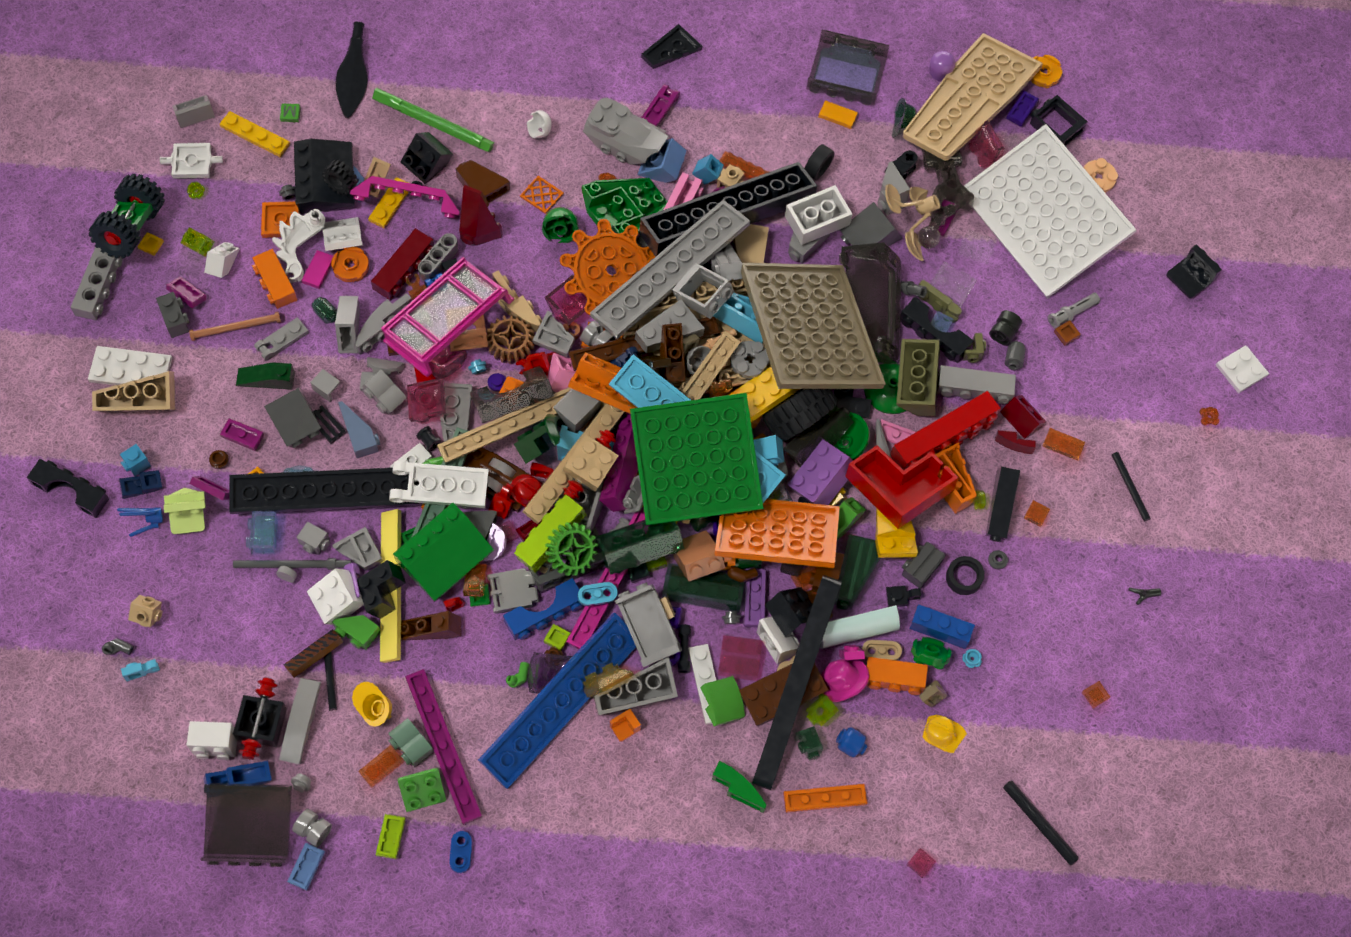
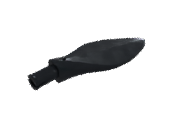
M358 21L353 22L354 26L350 44L336 74L337 98L345 118H349L360 104L368 83L367 69L363 56L364 40L362 39L365 24Z

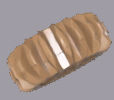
M512 314L507 319L504 315L502 317L503 320L497 318L496 324L491 323L490 328H487L486 331L487 349H489L490 355L494 354V358H500L502 363L505 359H508L509 364L512 362L511 359H515V362L519 360V357L525 359V355H530L531 350L535 348L533 344L535 331L532 330L531 324H526L525 320L520 321L519 316L513 319ZM514 329L521 331L523 334L516 332ZM510 334H512V340L509 344ZM497 343L506 346L507 349L500 347Z

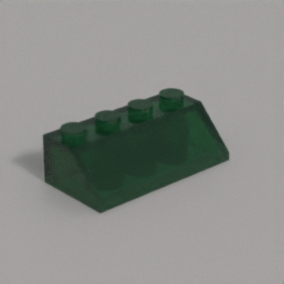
M643 520L596 536L595 538L610 575L621 573L625 569L638 567L645 562L658 560L660 557L675 554L685 549L680 529L675 522L646 526V521Z
M669 563L662 598L668 596L671 602L723 611H737V613H740L745 582H737L729 578L726 572L720 571L688 582L678 564Z

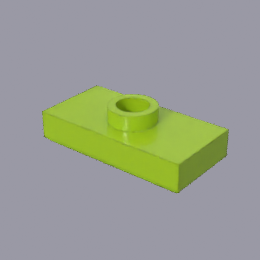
M384 815L376 856L397 860L406 820L405 817Z

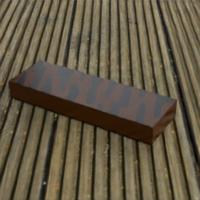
M332 629L283 665L295 678L342 644L343 640Z

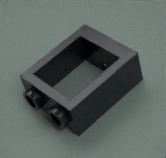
M1058 95L1052 99H1047L1040 109L1036 108L1031 114L1032 118L1030 121V125L1036 130L1046 124L1064 146H1067L1085 130L1088 123L1087 120ZM1053 109L1072 125L1061 136L1042 120Z

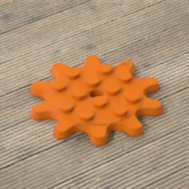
M601 219L597 223L598 232L595 236H588L582 230L573 232L572 239L577 244L578 251L575 254H562L559 259L562 266L571 269L574 273L573 279L564 285V290L569 295L582 293L586 296L587 303L584 309L588 315L655 258V255L648 246L640 247L636 243L638 235L636 226L629 225L623 233L617 234L612 231L608 220ZM607 267H613L616 274L610 275L606 271Z

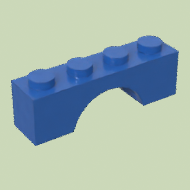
M573 578L555 587V600L547 609L540 612H532L519 606L503 615L504 622L514 640L519 638L523 640L530 636V632L536 629L538 631L548 626L549 622L553 620L559 621L565 617L567 612L571 610L575 612L583 607L577 598L580 589Z

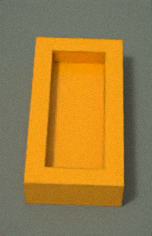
M825 100L818 117L851 129L858 112Z

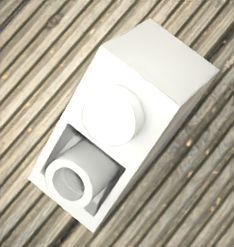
M224 242L208 251L204 273L220 278L227 275L240 248L234 247L232 243Z

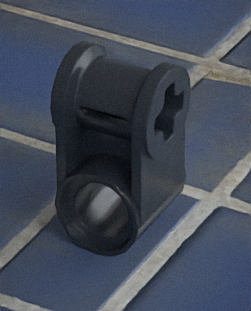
M908 150L893 161V164L904 180L916 169L918 156L916 152Z

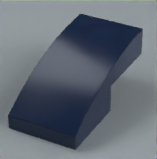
M159 470L140 472L139 476L119 478L122 499L162 489Z

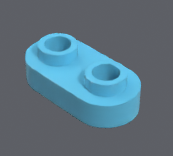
M610 582L585 585L580 588L577 598L584 606L610 603L617 596V588ZM608 590L610 596H605L603 591ZM584 594H590L591 598L585 599Z

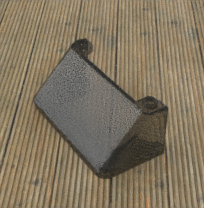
M885 242L842 246L839 261L846 268V275L878 363L898 364L900 361L901 260Z

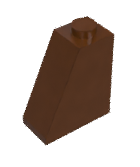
M472 160L463 162L455 168L456 176L461 184L482 191L488 203L510 191V181L507 178Z

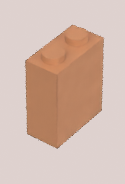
M707 530L670 543L674 560L688 582L725 569L723 557L715 556L716 543Z

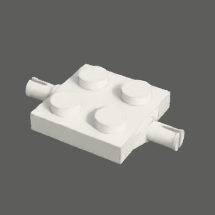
M175 143L171 157H160V165H172L173 178H210L212 163H223V156L211 155L210 143Z

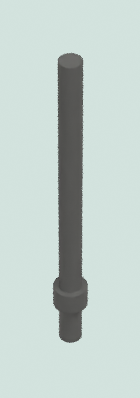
M328 558L327 560H233V568H279L280 566H287L289 568H327L328 570H334L335 568H344L345 565L352 563V560H337L336 558Z

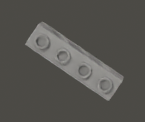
M95 247L70 307L75 316L97 320L98 315L102 314L103 302L109 297L111 283H114L116 280V270L122 265L123 259L121 256L119 259L115 258L114 255L110 257L108 253H102L100 248Z

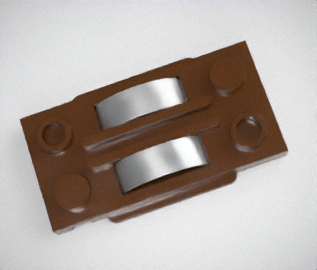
M483 447L469 453L463 467L489 469L486 497L490 500H493L495 493H500L503 486L506 487L507 483L511 484L514 478L527 474L523 469ZM511 495L510 499L514 500L511 509L518 513L522 505Z

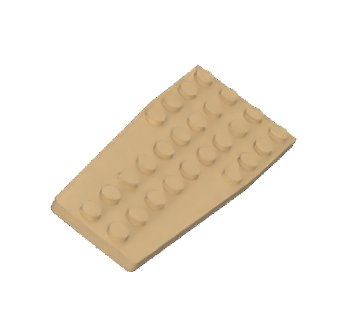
M983 33L955 63L953 72L947 74L905 128L903 138L945 161L949 160L1020 93L1042 68V62Z

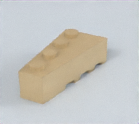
M167 371L92 391V411L175 410L174 372Z

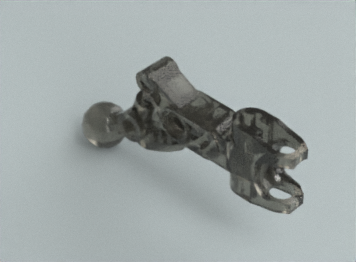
M922 149V162L925 171L935 170L939 185L936 186L932 195H936L940 202V208L931 212L929 226L923 227L918 233V242L926 249L934 248L939 244L941 236L938 230L940 226L945 224L946 218L956 214V211L961 208L968 211L973 207L974 194L960 183L955 168L962 166L960 150L949 160L945 161ZM945 199L955 203L954 205L949 204L945 207L941 206Z

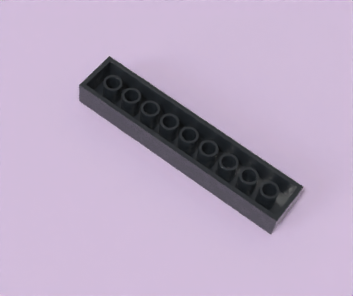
M796 162L640 218L639 234L656 257L722 200L744 215L752 224L785 212L786 205L815 194L817 184L800 162Z

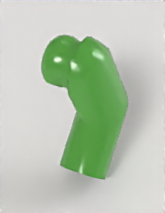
M521 662L519 672L515 675L507 676L506 683L509 687L516 688L527 681L530 668L529 663Z

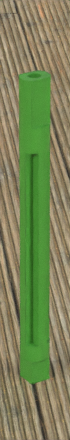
M379 88L374 90L373 100L479 149L489 152L493 148V141L384 90Z

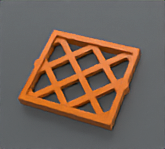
M537 176L520 197L546 214L564 192L540 176ZM539 181V186L533 187V184ZM542 188H549V193H543ZM533 189H540V194H534ZM531 190L532 195H525V193ZM559 194V196L555 200H553L552 195ZM550 195V200L544 201L543 196ZM541 196V201L535 202L534 197ZM551 203V205L547 209H545L544 204Z

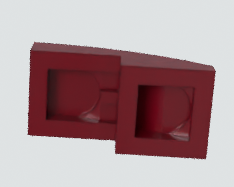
M998 430L995 436L997 443L1020 453L1033 454L1036 448L1035 440L1017 439V432Z

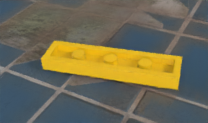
M231 111L220 122L221 128L280 158L290 145V141Z

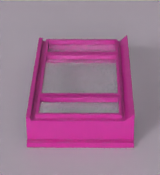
M462 257L381 327L385 336L383 342L428 377L433 373L428 363L500 299L511 304L514 298L509 295L507 289L502 288Z

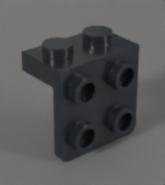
M1196 244L1190 249L1187 257L1166 273V276L1188 298L1192 299L1218 278L1222 269L1217 262L1207 255L1205 250Z

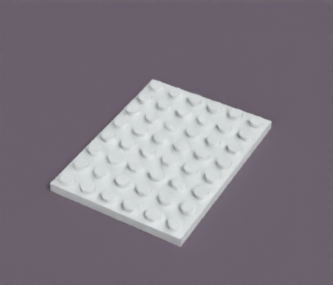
M1046 124L959 189L961 195L1047 299L1136 233L1135 227Z

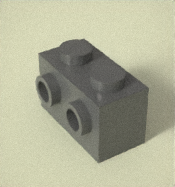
M174 292L157 297L158 306L171 338L188 333L187 324L190 322L186 312L182 313L181 311L184 308L181 298H176Z

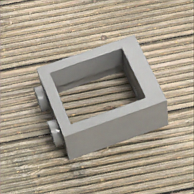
M697 263L672 289L677 301L682 300L687 307L709 319L719 311L720 307L734 293L728 279ZM703 281L719 288L705 304L690 297Z

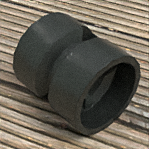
M1002 311L996 320V324L993 325L989 332L990 337L1002 345H1010L1016 335L1015 333L1018 332L1023 323L1022 319L1012 311Z

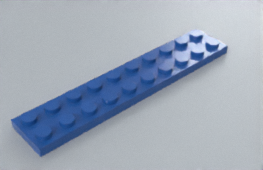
M616 613L611 614L478 759L504 788H509L636 648L627 625Z

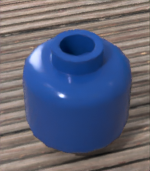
M852 727L842 729L837 736L836 743H838V749L850 757H856L858 754L862 755L867 748V744H865L866 736Z

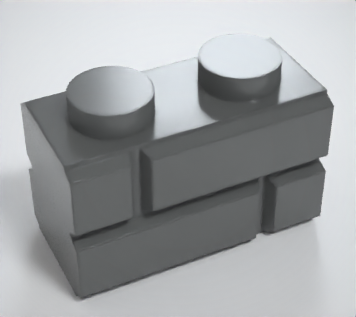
M926 542L923 546L919 545L917 547V556L912 560L908 558L902 566L904 569L902 576L920 589L946 556L929 542Z

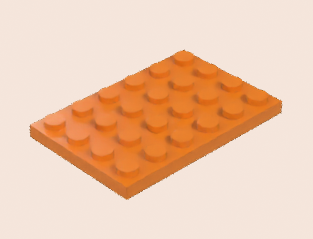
M766 499L763 503V510L720 515L715 556L834 568L840 506Z

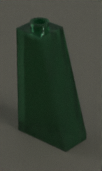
M849 534L839 575V580L842 581L834 604L837 608L842 610L852 609L881 558H878L875 540Z

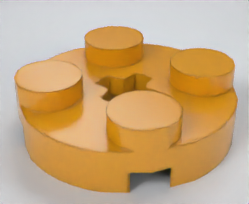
M1051 55L1033 57L1042 62L1041 70L1047 69L1048 71L1043 73L1039 70L1030 81L1036 86L1050 88L1056 85L1062 76L1060 62Z

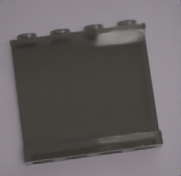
M204 784V793H207L204 856L201 857V861H207V865H219L220 862H228V865L231 866L241 865V862H249V866H261L262 863H270L271 867H281L283 863L288 862L292 785Z

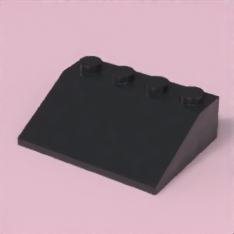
M312 138L294 141L295 202L302 214H307L311 210L314 211L313 209H318L322 212L355 206L354 196H351L350 192L347 195H339L337 191L333 192V188H329V184L325 183V179L322 177L324 169L334 160L343 161L345 166L349 165V169L354 171L352 142Z

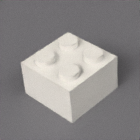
M335 568L307 591L324 624L333 625L332 622L335 619L349 617L364 605L361 594L360 597H356L352 575L349 570Z
M190 721L187 747L198 759H209V756H217L219 760H229V757H235L237 740L233 735L234 726L232 723Z

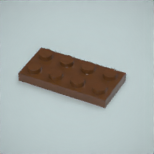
M815 663L800 705L829 691ZM792 664L739 690L757 727L774 719Z

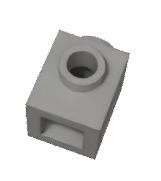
M309 522L305 524L297 536L299 544L310 554L315 552L319 555L322 550L325 551L330 543L328 533Z

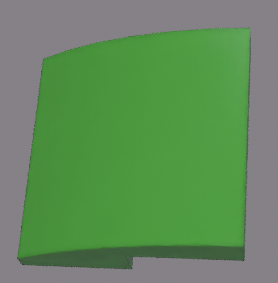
M733 676L705 683L700 687L709 704L705 710L714 727L745 717L742 697Z

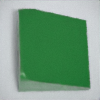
M488 583L468 585L471 607L490 604Z

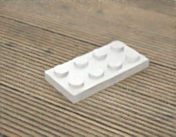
M97 346L88 381L120 385L169 371L172 356Z

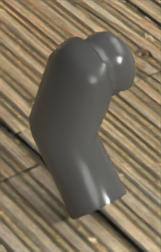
M121 639L111 640L102 646V652L106 655L119 651L130 655L134 649L133 645Z

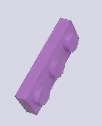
M756 569L758 577L745 581L744 627H758L759 620L765 618L766 569Z

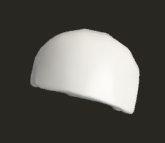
M537 110L531 113L533 118L527 121L528 132L534 139L546 137L550 133L552 126L549 115L543 110Z

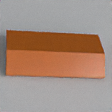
M585 352L568 387L627 413H630V409L637 408L609 386V383L621 370V367Z

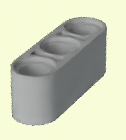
M444 234L419 263L418 270L422 281L434 278L436 274L443 270L442 262L451 260L458 251V243L454 234Z

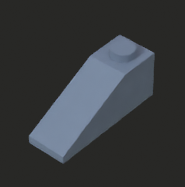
M342 401L338 402L356 458L379 452L377 445H380L378 435H373L371 427Z

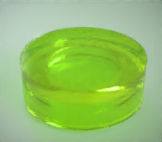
M976 490L977 496L973 501L974 509L983 510L986 505L985 492L983 490Z

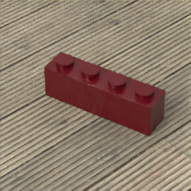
M415 228L371 280L372 289L389 300L394 296L397 297L401 292V287L405 283L410 282L414 271L418 270L419 263L433 248V239Z

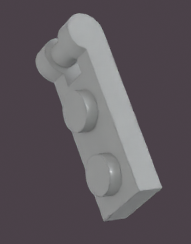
M297 317L265 339L257 341L254 347L262 353L261 356L267 361L307 335L309 331ZM271 344L273 348L268 349L267 346Z

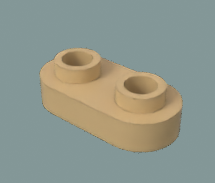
M868 640L862 647L866 660H868V657L897 661L902 654L901 646L895 641ZM868 649H873L875 653L870 654ZM888 650H893L895 654L889 655Z

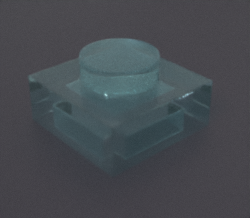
M937 311L931 321V325L939 331L948 332L954 319Z

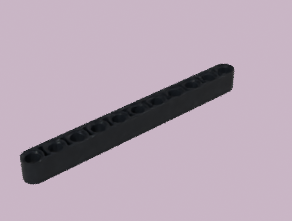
M826 575L822 576L752 784L770 791L772 789L842 584L840 580Z

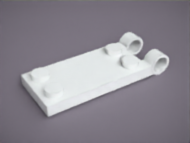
M395 461L393 463L392 473L396 475L409 474L408 490H390L389 501L439 505L454 503L456 506L485 508L489 469ZM416 481L419 482V485L417 486L414 485V482Z

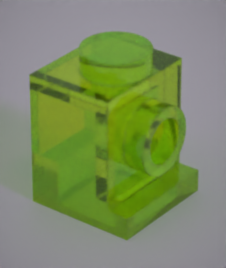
M189 227L180 243L206 257L207 252L210 251L215 241Z
M822 694L805 710L808 713L806 718L813 725L817 723L822 727L839 709L826 695ZM819 707L822 708L821 715L816 713V709Z

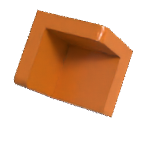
M631 709L610 720V727L620 742L641 730V724Z

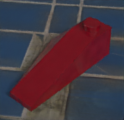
M464 185L459 227L460 239L467 245L474 244L478 246L501 238L503 235L500 222L495 221L496 215L494 212L489 211V203L482 191Z

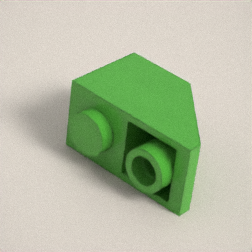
M364 615L335 619L332 622L335 628L334 631L342 638L346 636L351 639L350 643L357 649L362 647L367 650L380 634L379 626Z

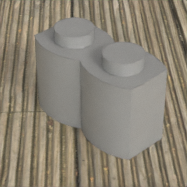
M382 370L377 372L362 386L364 388L363 393L369 399L373 398L376 401V407L382 413H391L407 398Z

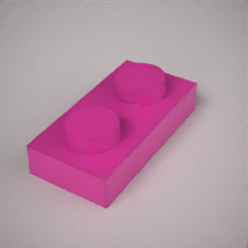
M844 645V649H839V656L844 660L865 659V652L859 649V646Z

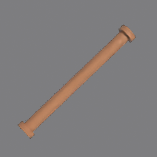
M278 311L272 315L196 331L192 329L189 330L191 341H195V338L276 321L280 323L281 319Z

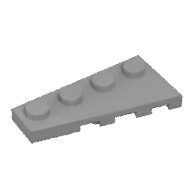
M434 382L444 442L453 438L457 427L468 431L472 384Z

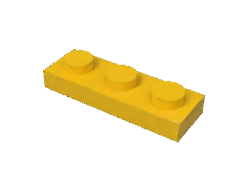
M395 177V179H394V180H396V181L406 182V181H404V180H402V179H399V178H397V177ZM388 188L369 216V222L385 229L409 192L404 191L403 194L392 192L393 189Z

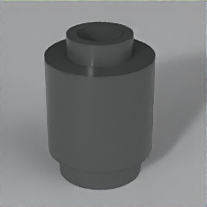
M1014 341L1007 347L1004 363L1011 370H1018L1023 367L1026 353L1023 343Z

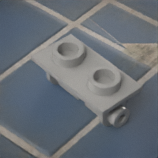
M639 475L633 478L630 485L631 489L628 490L623 499V506L627 508L624 514L638 512L643 506Z

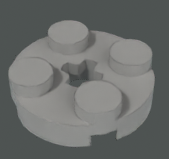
M744 341L739 343L732 353L730 363L735 373L742 375L743 378L753 379L767 369L769 358L761 342ZM747 356H751L754 358L752 363H749L744 359H746Z

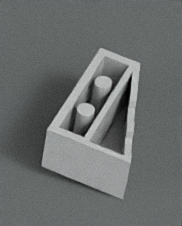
M679 300L637 330L635 340L647 354L660 349L663 324L682 323L683 338L693 334L701 337L704 334L705 328L685 303Z

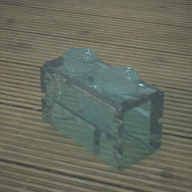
M253 511L252 518H248L250 536L246 538V547L249 548L251 554H275L278 525L276 512Z

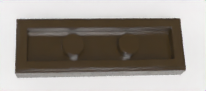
M658 355L638 357L653 369L672 365L671 358Z

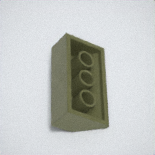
M902 339L896 404L916 416L936 415L940 358L939 340Z

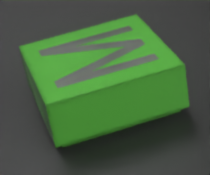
M282 103L280 121L299 122L300 104Z

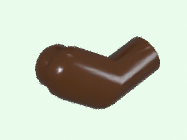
M732 567L727 572L729 578L740 583L758 577V572L755 568L745 571L738 567Z

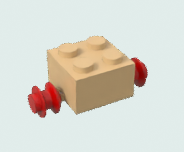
M600 430L601 437L595 438V440L585 434L562 470L575 479V481L568 480V488H563L564 495L569 496L572 500L579 499L577 494L584 492L581 484L596 492L619 456L611 451L612 448L609 444L616 442L614 438L615 435L609 430Z

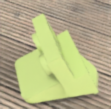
M182 488L171 495H164V513L169 512L170 528L173 534L198 532L205 529L203 510L206 507L205 491Z

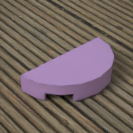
M494 523L487 538V542L494 551L483 561L496 560L506 549V535L502 528Z

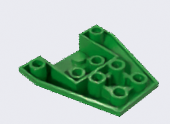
M650 178L596 180L581 187L586 212L593 222L597 225L599 220L606 219L610 222L612 231L617 234L623 233L629 225L636 226L639 233L640 218L664 210L668 202Z

